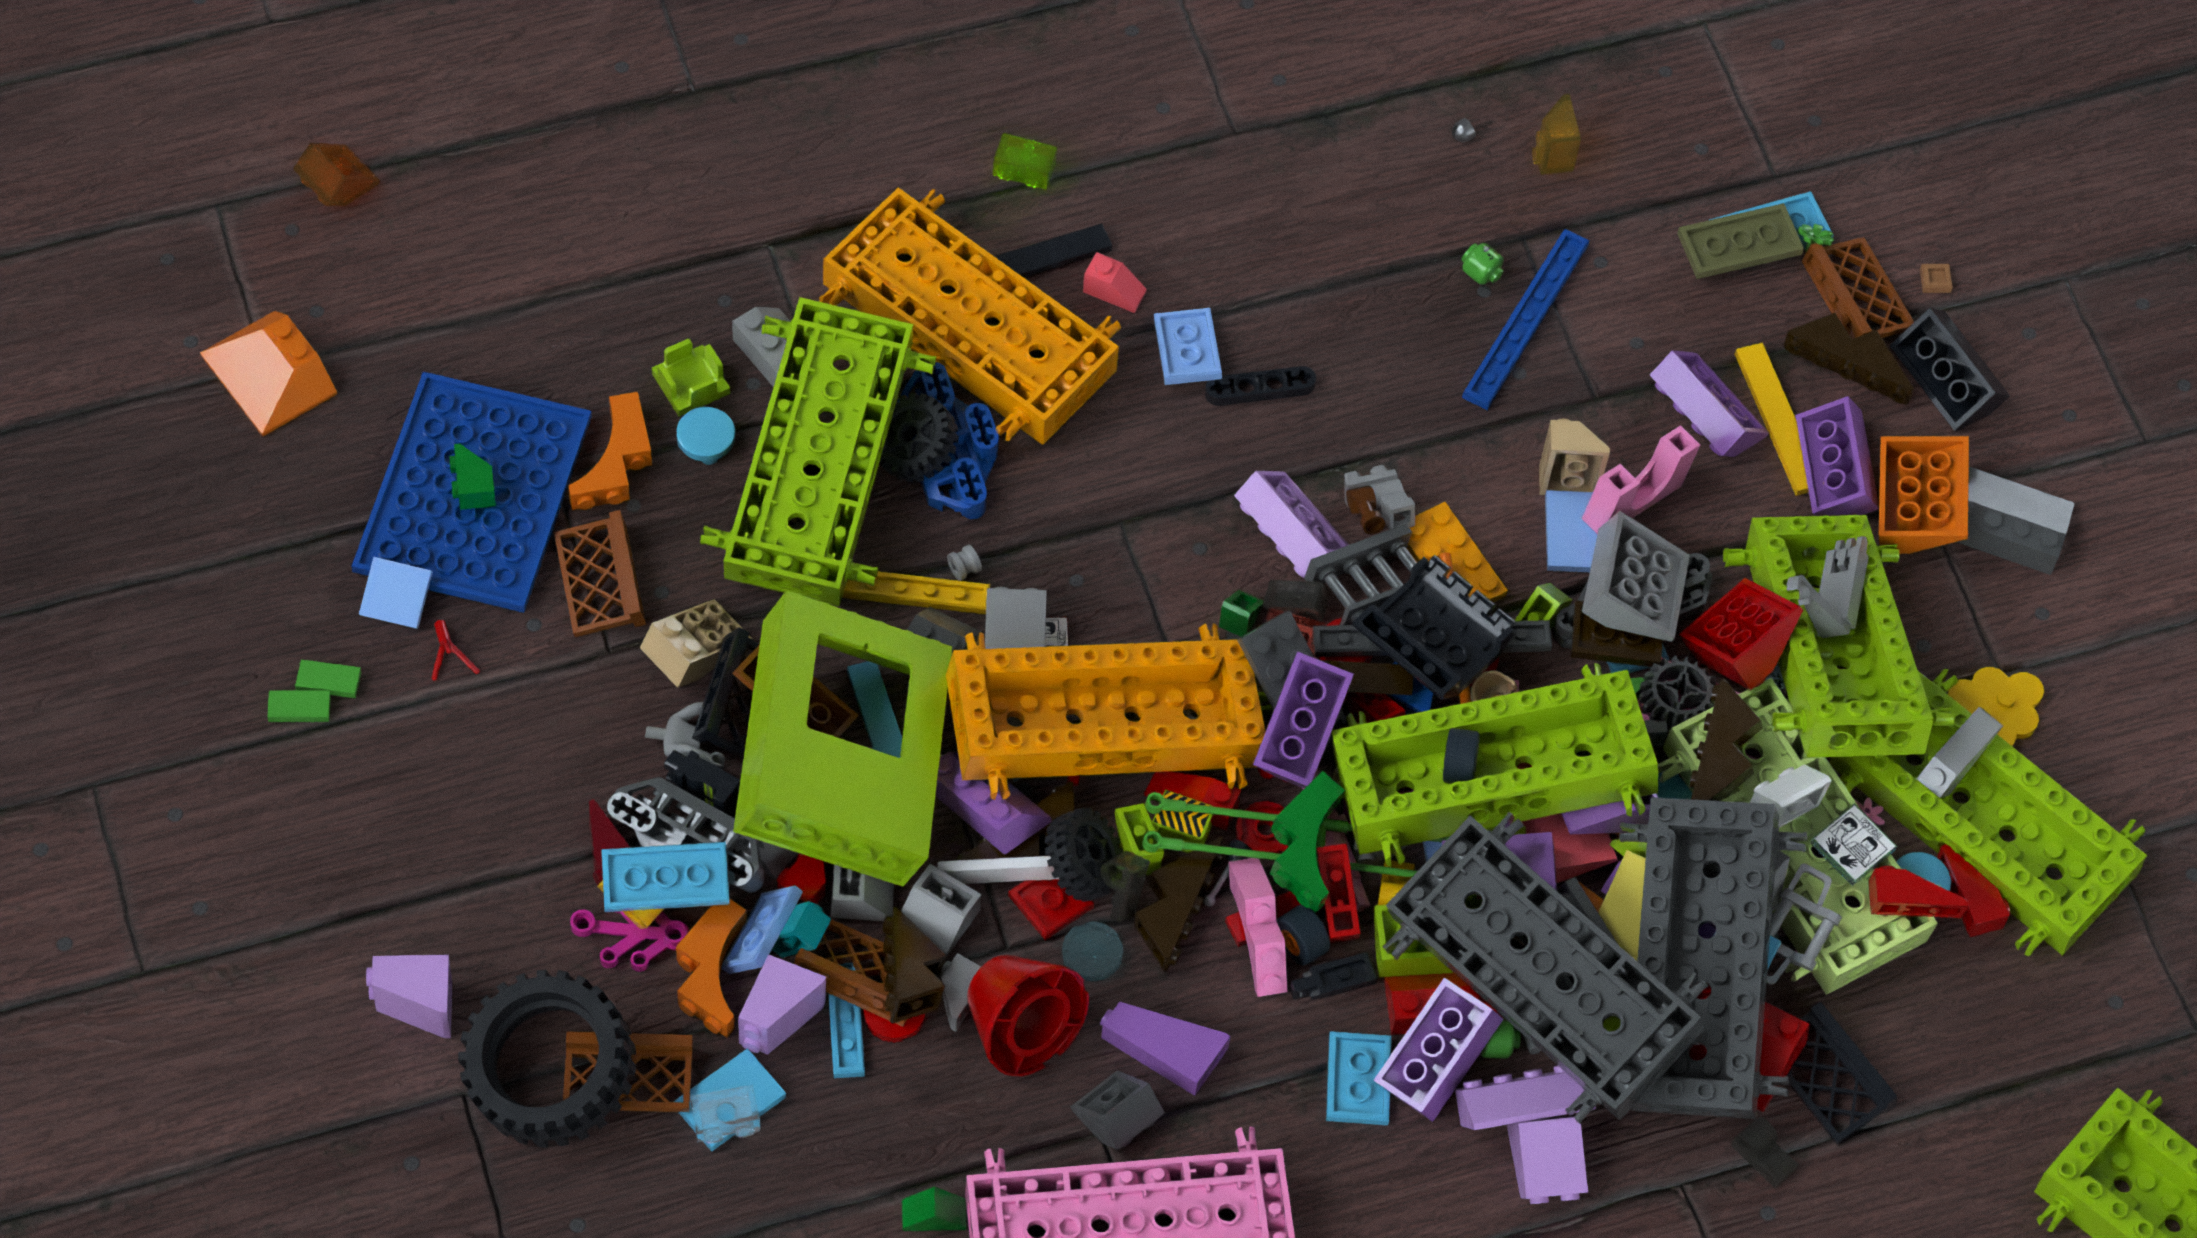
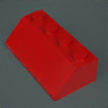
M1455 973L1384 977L1391 1035L1406 1034L1444 978L1493 1009L1501 1018L1504 1017Z

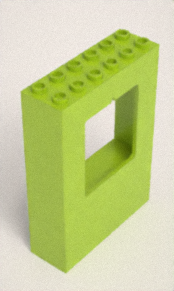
M786 590L763 620L733 832L903 887L929 857L948 690L946 672L951 660L952 646L943 644L935 639L914 634L909 630L899 629L882 621L861 616L856 612L832 606L827 602H820L803 596L800 593ZM817 644L910 675L900 758L810 729L807 726Z

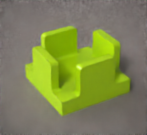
M686 339L664 350V362L652 367V375L678 417L730 394V387L723 376V364L710 344L706 346L701 345L693 349L691 340Z

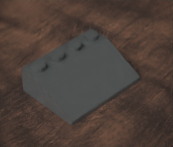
M1969 466L1968 539L1958 541L1957 543L2051 575L2059 558L2075 503Z

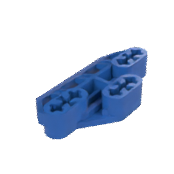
M936 362L935 366H933L932 375L915 370L900 396L905 394L908 397V394L918 382L919 388L915 389V393L919 396L922 393L937 400L938 392L940 403L946 407L955 419V424L958 426V432L955 433L959 438L958 443H953L957 448L955 454L948 453L952 458L949 464L943 461L941 465L944 469L940 473L934 469L935 476L929 479L924 475V481L920 482L929 506L943 512V505L954 509L955 512H960L966 518L978 519L986 511L987 490L985 484L998 456V432L996 431L989 408L982 403H973L968 406L956 398L946 368L941 363ZM934 383L938 384V390L934 387ZM978 424L982 425L981 431L980 428L978 429ZM966 479L970 480L969 486L968 483L966 484ZM951 483L953 489L948 490L950 498L944 496L943 491L940 492L938 486ZM969 488L971 493H973L972 497H969Z

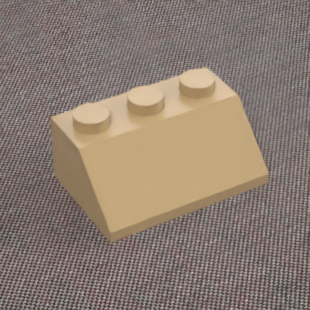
M1564 418L1550 420L1539 464L1540 495H1545L1546 490L1593 492L1600 476L1605 472L1610 448L1580 421H1571Z

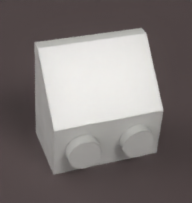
M1805 764L1797 769L1790 767L1778 776L1779 779L1771 783L1764 781L1753 790L1754 794L1750 803L1775 804L1779 814L1778 828L1818 807L1832 780L1828 775Z

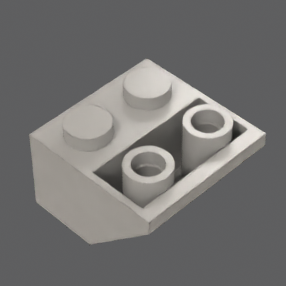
M833 864L831 918L884 921L886 915H892L893 883Z
M929 864L912 887L901 912L947 957L980 912L982 894Z

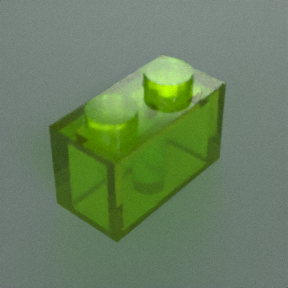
M1003 133L994 157L993 175L1003 180H1012L1033 188L1038 187L1047 190L1056 165L1057 147Z

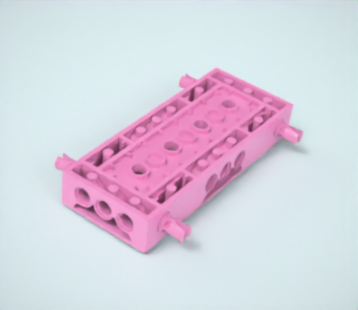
M1242 1127L1235 1130L1238 1152L1006 1172L1004 1149L998 1148L997 1163L994 1162L991 1149H988L984 1152L987 1174L966 1176L965 1199L970 1238H1034L1027 1231L1033 1225H1040L1045 1229V1235L1040 1238H1295L1282 1148L1257 1150L1254 1127H1249L1248 1141L1245 1139ZM1228 1208L1234 1211L1236 1217L1232 1221H1224L1219 1217L1218 1212ZM1160 1214H1166L1172 1218L1173 1222L1167 1227H1162L1155 1222V1217ZM1101 1219L1108 1223L1109 1229L1105 1232H1097L1092 1228L1091 1224L1095 1220Z

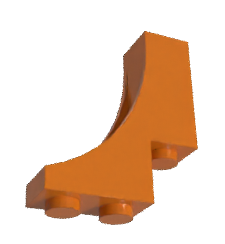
M638 392L609 396L610 415L613 424L610 441L605 453L594 468L576 482L568 485L572 510H588L594 506L604 504L616 505L630 500L626 470H640L652 465L651 447Z
M730 898L729 905L711 906L676 946L678 964L689 973L693 971L677 990L680 1009L688 1016L693 1017L695 1015L712 1033H720L726 1038L734 1031L735 1020L721 991L720 971L728 948L747 920V910Z

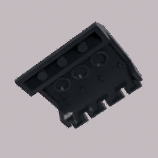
M1434 555L1429 561L1423 557L1412 567L1410 579L1379 608L1371 604L1352 622V626L1442 700L1458 696L1497 660L1514 636L1512 627L1516 621L1500 608L1491 615L1490 613L1496 604L1479 590H1476L1469 597L1468 594L1474 586L1456 571L1449 578H1446L1451 567Z

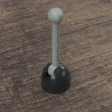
M1233 839L1228 846L1252 850L1247 844ZM1226 855L1229 862L1249 859V857ZM1229 863L1211 893L1204 897V904L1210 907L1215 904V896L1229 875Z

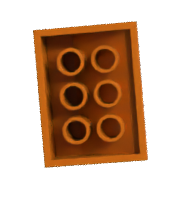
M1881 436L1879 545L1897 544L1896 549H1899V554H1910L1968 539L1969 436Z

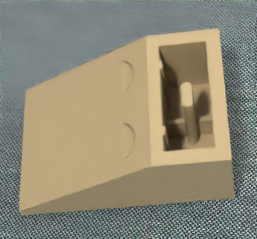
M713 599L653 622L640 649L679 688L701 679L713 670L724 637L737 628L742 627Z

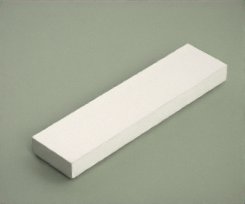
M1050 856L938 862V869L963 884L1054 879L1051 874L1054 871V867H1049L1047 860L1051 859Z

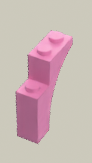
M1258 858L1229 862L1230 889L1236 901L1246 936L1256 995L1261 997L1288 992L1285 939L1276 921L1274 891Z

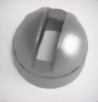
M1466 118L1459 120L1453 126L1452 135L1459 142L1464 143L1476 137L1473 126Z

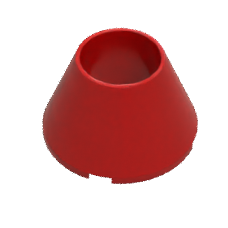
M1013 955L997 956L986 962L976 972L968 988L967 1002L986 1056L999 1072L1008 1076L1033 1074L1045 1068L1043 1063L1055 1054L1061 1056L1069 1048L1084 1024L1089 1007V993L1085 990L1083 983L1085 980L1083 977L1067 966Z

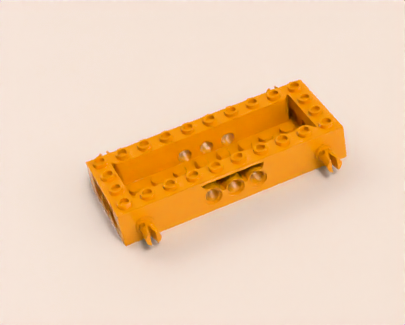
M898 187L823 259V285L829 288V290L819 297V301L837 306L844 299L860 312L913 324L912 350L917 353L937 356L936 362L944 365L950 378L1004 416L1006 419L996 427L999 436L1006 432L1005 440L1010 441L1021 429L1044 445L1117 371L1119 346L1110 339L1121 330L1120 323L1115 321L1111 324L1112 316H1107L1094 329L937 216L934 212L945 203L942 194L935 198V189H932L919 203ZM900 254H908L912 259L902 262L897 257ZM944 286H952L956 289V291L951 294H947L942 292L941 288ZM996 318L1000 323L996 326H990L985 320ZM1033 350H1040L1045 355L1041 358H1034L1029 353Z
M1214 623L1210 633L1207 624L1199 627L1201 641L996 649L985 648V637L982 632L979 633L976 644L971 632L965 636L967 650H953L946 672L962 781L989 779L991 799H996L999 788L1002 800L1010 796L1008 778L1226 769L1228 788L1233 789L1237 781L1239 789H1242L1248 784L1244 768H1257L1253 763L1266 732L1254 672L1237 639L1219 640L1218 626ZM1192 709L1198 715V718L1189 719L1184 715L1183 711ZM1133 712L1139 716L1140 720L1137 722L1129 721L1125 717V713ZM1076 715L1080 718L1081 723L1072 724L1066 719V716ZM1016 717L1022 722V725L1018 727L1011 726L1007 722V718Z

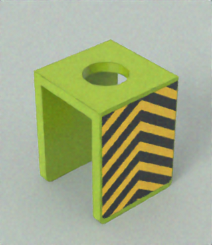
M1166 789L1163 797L1167 799L1182 800L1189 804L1212 806ZM1162 810L1160 813L1155 814L1152 824L1155 831L1161 837L1205 844L1212 828L1210 821L1213 814ZM1182 849V852L1190 853L1193 851Z

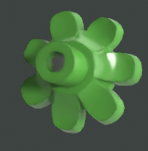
M1802 224L1798 228V233L1807 242L1805 251L1808 250L1811 244L1815 243L1830 246L1834 241L1832 238L1833 233L1828 230L1822 231L1823 226L1819 224H1814L1813 228L1807 224Z

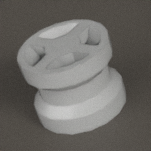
M969 544L964 546L961 552H952L947 555L949 567L959 581L964 580L967 574L971 572L976 574L982 570L979 556Z

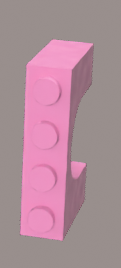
M1680 425L1660 438L1651 460L1636 478L1621 464L1600 476L1582 516V520L1598 534V529L1619 511L1631 518L1642 513L1682 486L1700 444Z

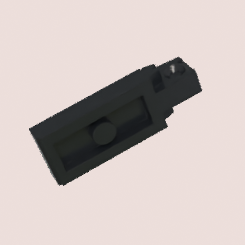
M1365 952L1310 967L1309 971L1303 973V978L1291 981L1289 989L1293 1000L1305 998L1309 995L1311 1000L1377 984L1378 978L1369 955Z

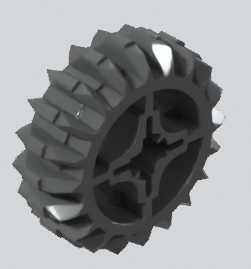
M1675 655L1672 657L1671 663L1666 658H1663L1660 665L1654 663L1650 671L1644 674L1643 679L1645 681L1640 684L1639 690L1641 694L1639 700L1640 703L1644 704L1643 713H1651L1650 720L1666 721V725L1670 726L1671 730L1672 727L1714 707L1715 703L1711 702L1713 687L1717 682L1716 676H1709V667L1700 669L1699 660L1694 664L1689 663L1688 656L1681 662ZM1679 688H1681V694H1680V695H1682L1680 702L1678 701V698H1679L1678 690H1679Z

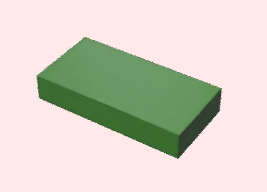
M301 660L295 688L296 690H330V694L333 696L356 698L362 673L361 667Z
M269 690L268 722H329L330 690Z

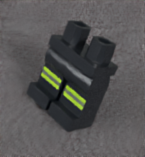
M673 750L664 762V768L669 770L666 781L735 818L740 780L710 762L699 758V754L692 750L687 756Z

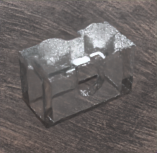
M753 1085L690 1096L697 1142L717 1143L723 1140V1135L736 1133L737 1137L745 1138L760 1131V1117ZM722 1114H730L734 1117L727 1122L718 1119Z

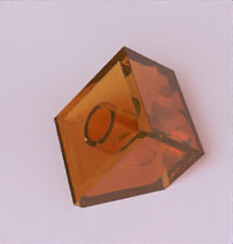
M310 142L293 168L301 177V182L318 195L317 198L322 204L329 207L347 206L376 187L380 182L374 173L345 144Z

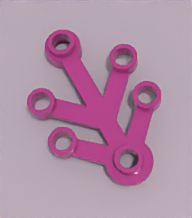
M578 910L570 918L571 930L578 937H587L592 933L625 936V938L612 947H606L601 950L600 963L605 968L615 967L620 956L645 939L657 940L645 950L635 951L631 955V967L637 972L645 971L649 967V961L666 949L676 951V946L690 931L683 922L678 920L671 921L663 911L654 920L659 927L648 926V928L639 929L622 911L615 913H620L629 924L595 920L593 914L588 910ZM585 923L588 925V928L579 929L578 925ZM672 934H678L681 936L679 939L676 940L670 939V936ZM611 954L614 956V959L607 961L604 957ZM637 958L645 960L643 964H636L634 961Z

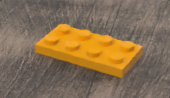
M1446 502L1415 516V526L1409 527L1412 534L1407 550L1417 562L1423 557L1429 561L1434 555L1439 557L1441 553L1448 552L1451 554L1453 572L1456 571L1474 586L1468 594L1469 597L1476 590H1479L1492 602L1506 597L1508 590Z

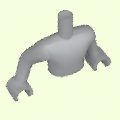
M732 699L729 700V703H728V707H729L731 713H732V710H731V709H732V707H733V700H732ZM703 702L688 705L672 715L667 722L666 728L646 727L645 738L663 740L664 754L669 757L673 750L678 751L684 756H687L692 750L699 754V758L710 762L722 770L724 769L725 757L722 753L714 752L710 754L699 749L700 742L692 739L696 726L687 722L700 714Z

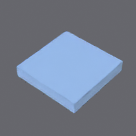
M373 557L359 615L418 629L433 571Z

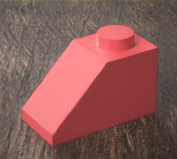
M1098 252L1095 253L1084 274L1083 293L1132 313L1136 312L1147 291L1145 286L1122 262Z

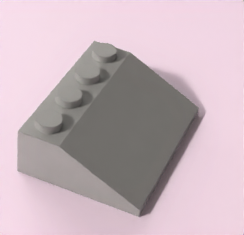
M1619 511L1598 529L1582 612L1608 628L1670 642L1673 641L1677 629L1690 555Z

